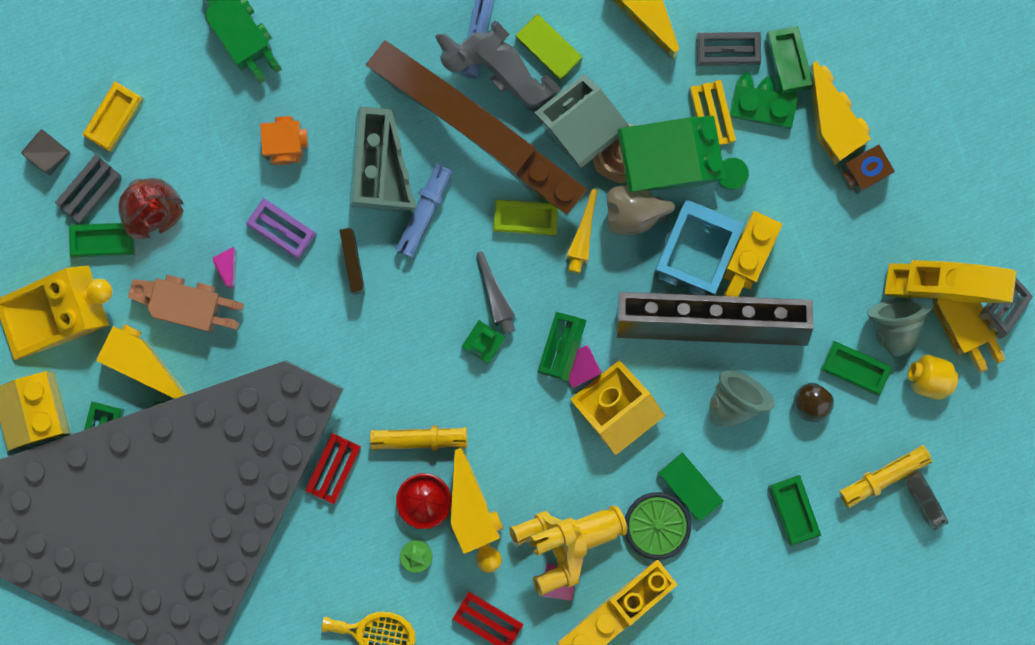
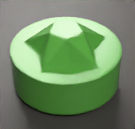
M421 540L408 542L400 553L403 567L414 573L426 570L433 558L430 546Z

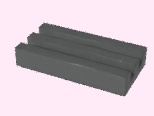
M761 32L697 33V66L761 65ZM754 40V45L704 46V41ZM754 53V57H705V54Z
M95 154L56 200L55 204L61 207L78 223L82 224L122 175ZM97 166H101V168L85 185V187L80 191V193L75 197V199L69 205H67L66 203L81 187V185L86 181V179L91 175V173L97 168ZM108 172L110 174L109 178L83 209L77 213L75 211L76 208Z
M1016 278L1013 302L1001 303L1000 306V303H987L978 317L982 321L987 319L989 322L986 326L990 330L995 328L997 330L995 336L1001 339L1008 335L1033 296ZM1018 293H1020V298L1002 323L1001 318L1011 307Z

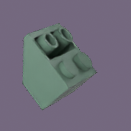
M585 74L534 112L547 135L580 168L619 138L617 129L629 127L628 123L604 92Z

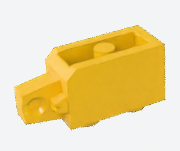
M753 211L749 215L725 270L726 273L723 278L730 282L723 296L738 297L743 287L750 290L752 285L757 282L781 230L782 223L757 211Z

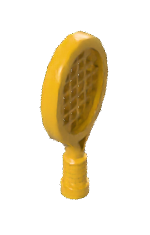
M378 611L367 615L355 624H347L344 621L333 620L325 616L323 618L321 632L350 634L359 645H369V640L374 641L373 645L376 642H380V645L382 643L402 645V640L407 641L406 645H414L416 642L415 630L411 623L403 616L393 612ZM380 617H385V621H380ZM387 617L392 618L391 623L386 622ZM393 619L398 620L397 624L392 623ZM373 621L378 622L377 626H372ZM379 622L384 623L383 628L379 627ZM390 624V629L385 628V625ZM392 625L397 626L396 630L391 629ZM398 626L403 627L402 631H398ZM365 627H370V631H365ZM350 628H357L356 633L350 630ZM377 628L376 633L371 632V629ZM378 629L383 630L382 634L377 633ZM384 630L389 631V634L384 635ZM390 632H395V636H390ZM397 632L402 633L401 638L396 637ZM364 633L369 634L368 638L364 637ZM374 634L375 639H370V635ZM403 634H408L407 639L403 638ZM377 635L382 636L381 640H376ZM383 636L388 637L387 642L382 641ZM389 638H394V642H389ZM400 639V644L395 643V640Z

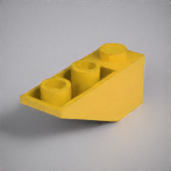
M815 61L810 66V72L814 83L811 88L817 140L836 165L871 140L868 135L871 131L867 123L861 117L857 119L850 109L852 103L843 91L838 92L832 83L834 77L825 65L820 66Z

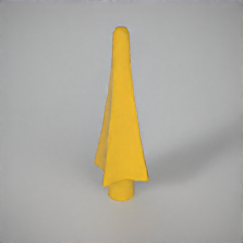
M596 189L590 191L582 220L567 253L566 259L570 260L568 271L580 274L582 264L587 265L589 261L592 219L598 194Z

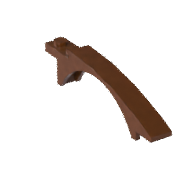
M386 40L383 41L366 63L369 69L388 82L397 92L425 107L476 144L512 174L540 201L544 198L568 216L587 191L579 182L539 153L533 145L453 86Z

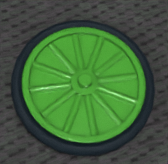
M652 492L642 495L632 503L625 515L627 534L625 536L627 542L635 552L647 559L664 560L673 557L686 546L690 538L692 528L689 512L680 500L670 494Z

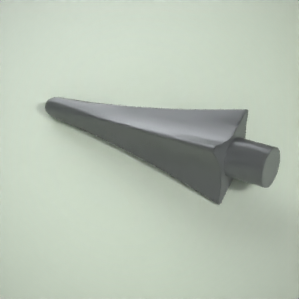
M479 251L477 258L486 283L495 326L500 324L504 335L515 331L512 322L513 319H516L515 313L497 284L484 253Z

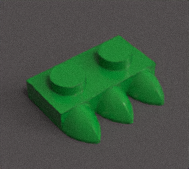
M747 71L736 82L729 113L730 118L791 130L798 100L797 92L781 94L779 90L777 93L775 84L770 76L765 77L758 87L754 88L753 78L749 71Z

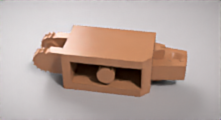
M166 275L165 280L158 278L155 281L132 280L128 298L147 305L151 316L154 318L213 333L215 325L238 330V322L233 319H223L217 316L220 305L231 310L243 311L244 303L222 298L223 296L215 293L216 287L202 283H197L196 288L185 286V279Z

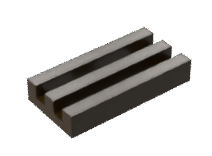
M351 228L340 229L351 293L353 295L364 293L366 290L355 232Z

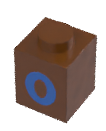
M880 144L848 161L841 167L843 170L841 177L849 190L854 189L856 194L895 172Z

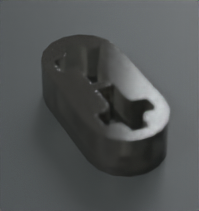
M916 471L905 477L904 483L929 528L934 532L947 525L946 515L921 472Z

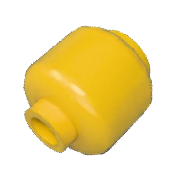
M927 354L921 356L917 362H913L908 369L907 377L910 380L911 388L918 395L934 400H942L946 396L951 395L957 387L958 373L955 371L954 365L948 360Z

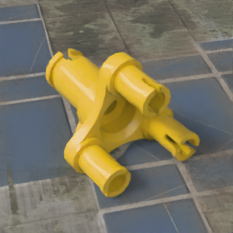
M612 505L608 510L602 509L577 520H574L572 517L561 520L551 516L547 511H542L535 514L531 520L509 527V533L517 547L528 541L531 548L536 546V549H533L536 556L552 549L558 562L557 568L532 578L536 592L539 596H543L563 586L569 588L579 583L583 558L586 556L587 550L617 538V535H626L627 524L619 507Z

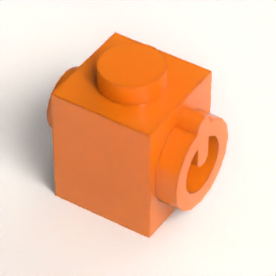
M281 116L274 118L275 122L260 123L262 155L266 160L270 159L271 165H289L301 162V157H304L303 148H309L307 129H302L299 120L294 121L292 116Z

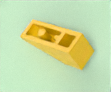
M613 0L672 59L677 55L679 46L663 0Z
M124 324L122 329L115 326L112 327L96 361L174 399L187 395L186 391L150 344L139 338L142 333L141 331Z

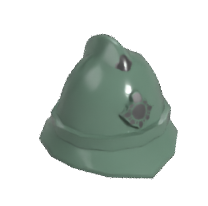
M894 298L873 306L868 310L867 314L873 320V325L877 329L876 337L879 344L884 346L889 354L896 357L908 353L915 347L920 336L921 327L926 322V315L934 308L932 299Z
M725 370L719 374V383L716 385V391L711 397L709 418L711 424L715 426H737L750 418H756L759 413L769 412L775 407L774 399L759 382L748 375Z

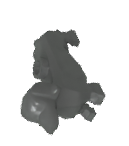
M495 20L491 23L490 31L474 32L461 44L454 42L445 33L436 34L435 38L442 49L440 61L447 70L457 73L472 64H483L494 74L490 78L492 83L502 93L508 89L530 111H537L562 90L546 74L541 78V84L531 77L519 53L514 47L504 42L510 34Z

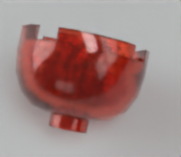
M160 178L136 179L128 185L120 196L118 214L129 236L134 239L151 238L148 234L149 232L159 228V233L161 234L174 226L183 215L184 210L181 205H184L175 188Z

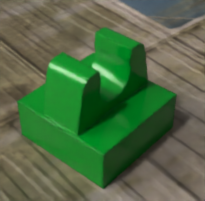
M478 320L462 347L489 364L506 337Z

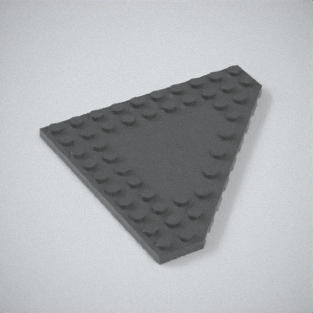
M285 360L0 459V578L135 645H221L344 388Z

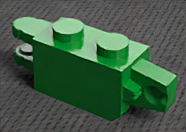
M207 0L210 7L207 9L205 18L240 70L248 66L261 84L266 80L264 78L265 75L254 62L264 55L272 70L276 73L282 70L271 53L272 49L268 44V41L273 38L263 23L256 25L251 18L255 11L248 0Z

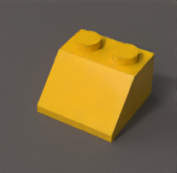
M620 360L570 399L615 456L666 416L651 393Z
M40 372L12 380L0 386V423L8 451L71 434L55 372Z

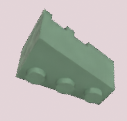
M360 106L357 111L349 207L413 212L417 208L412 195L409 175L405 167L401 151L402 147L391 109Z

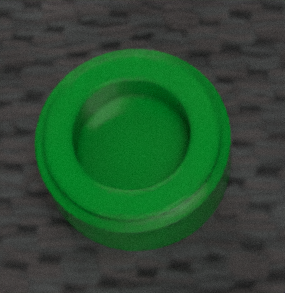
M727 158L723 161L726 178L719 180L718 183L727 190L741 188L749 177L747 165L738 158Z

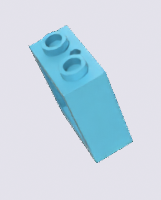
M685 199L654 273L660 275V281L676 287L677 283L688 286V292L693 295L714 296L745 223ZM686 218L730 236L710 283L667 266Z

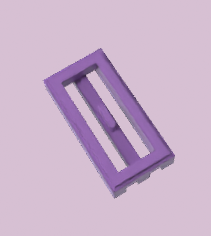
M265 198L261 200L246 222V225L299 260L305 249L310 245L311 240L317 235L316 232ZM265 207L307 234L305 238H300L264 214L263 210ZM260 218L299 244L297 250L255 223L256 220Z

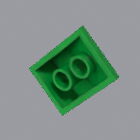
M714 116L689 117L617 129L629 192L699 187L726 178Z

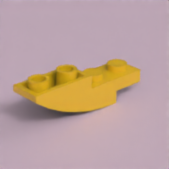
M911 260L910 264L889 263L884 294L896 298H944L953 302L1012 303L1017 271L986 265L945 261Z
M656 560L583 618L575 628L556 644L607 645L678 584L659 560Z

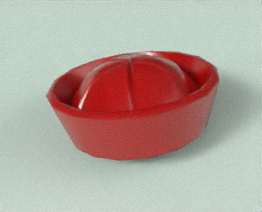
M419 473L409 477L401 484L396 494V507L400 517L408 525L417 529H430L440 525L447 518L451 510L452 496L448 486L441 478L432 474Z

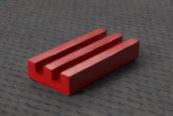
M332 433L305 491L335 504L362 446ZM338 442L341 445L320 490H318L315 486L335 443ZM349 447L352 449V452L332 495H329L326 491L346 448Z
M468 591L452 620L494 645H512L524 623ZM473 601L515 626L512 632L469 607V602ZM463 612L468 613L508 637L506 642L462 617Z

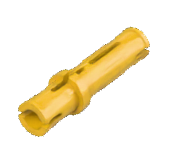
M438 425L431 426V429L371 430L370 443H372L371 450L432 448V451H439V448H467L468 435L467 427L439 429Z
M921 445L871 474L870 472L863 474V478L839 490V494L842 495L840 497L848 509L872 495L876 497L881 494V490L933 463L930 458L931 455L926 447Z

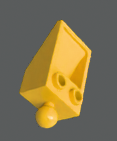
M89 265L70 267L0 297V320L14 360L78 339L109 326L102 304L108 302L112 297L113 289L111 284L104 279L94 280Z
M463 448L455 450L451 526L463 554L477 549L476 564L478 568L483 572L492 573L500 567L502 557L497 549L490 547L489 543L500 539L499 531L504 527L497 511L495 510L490 513Z

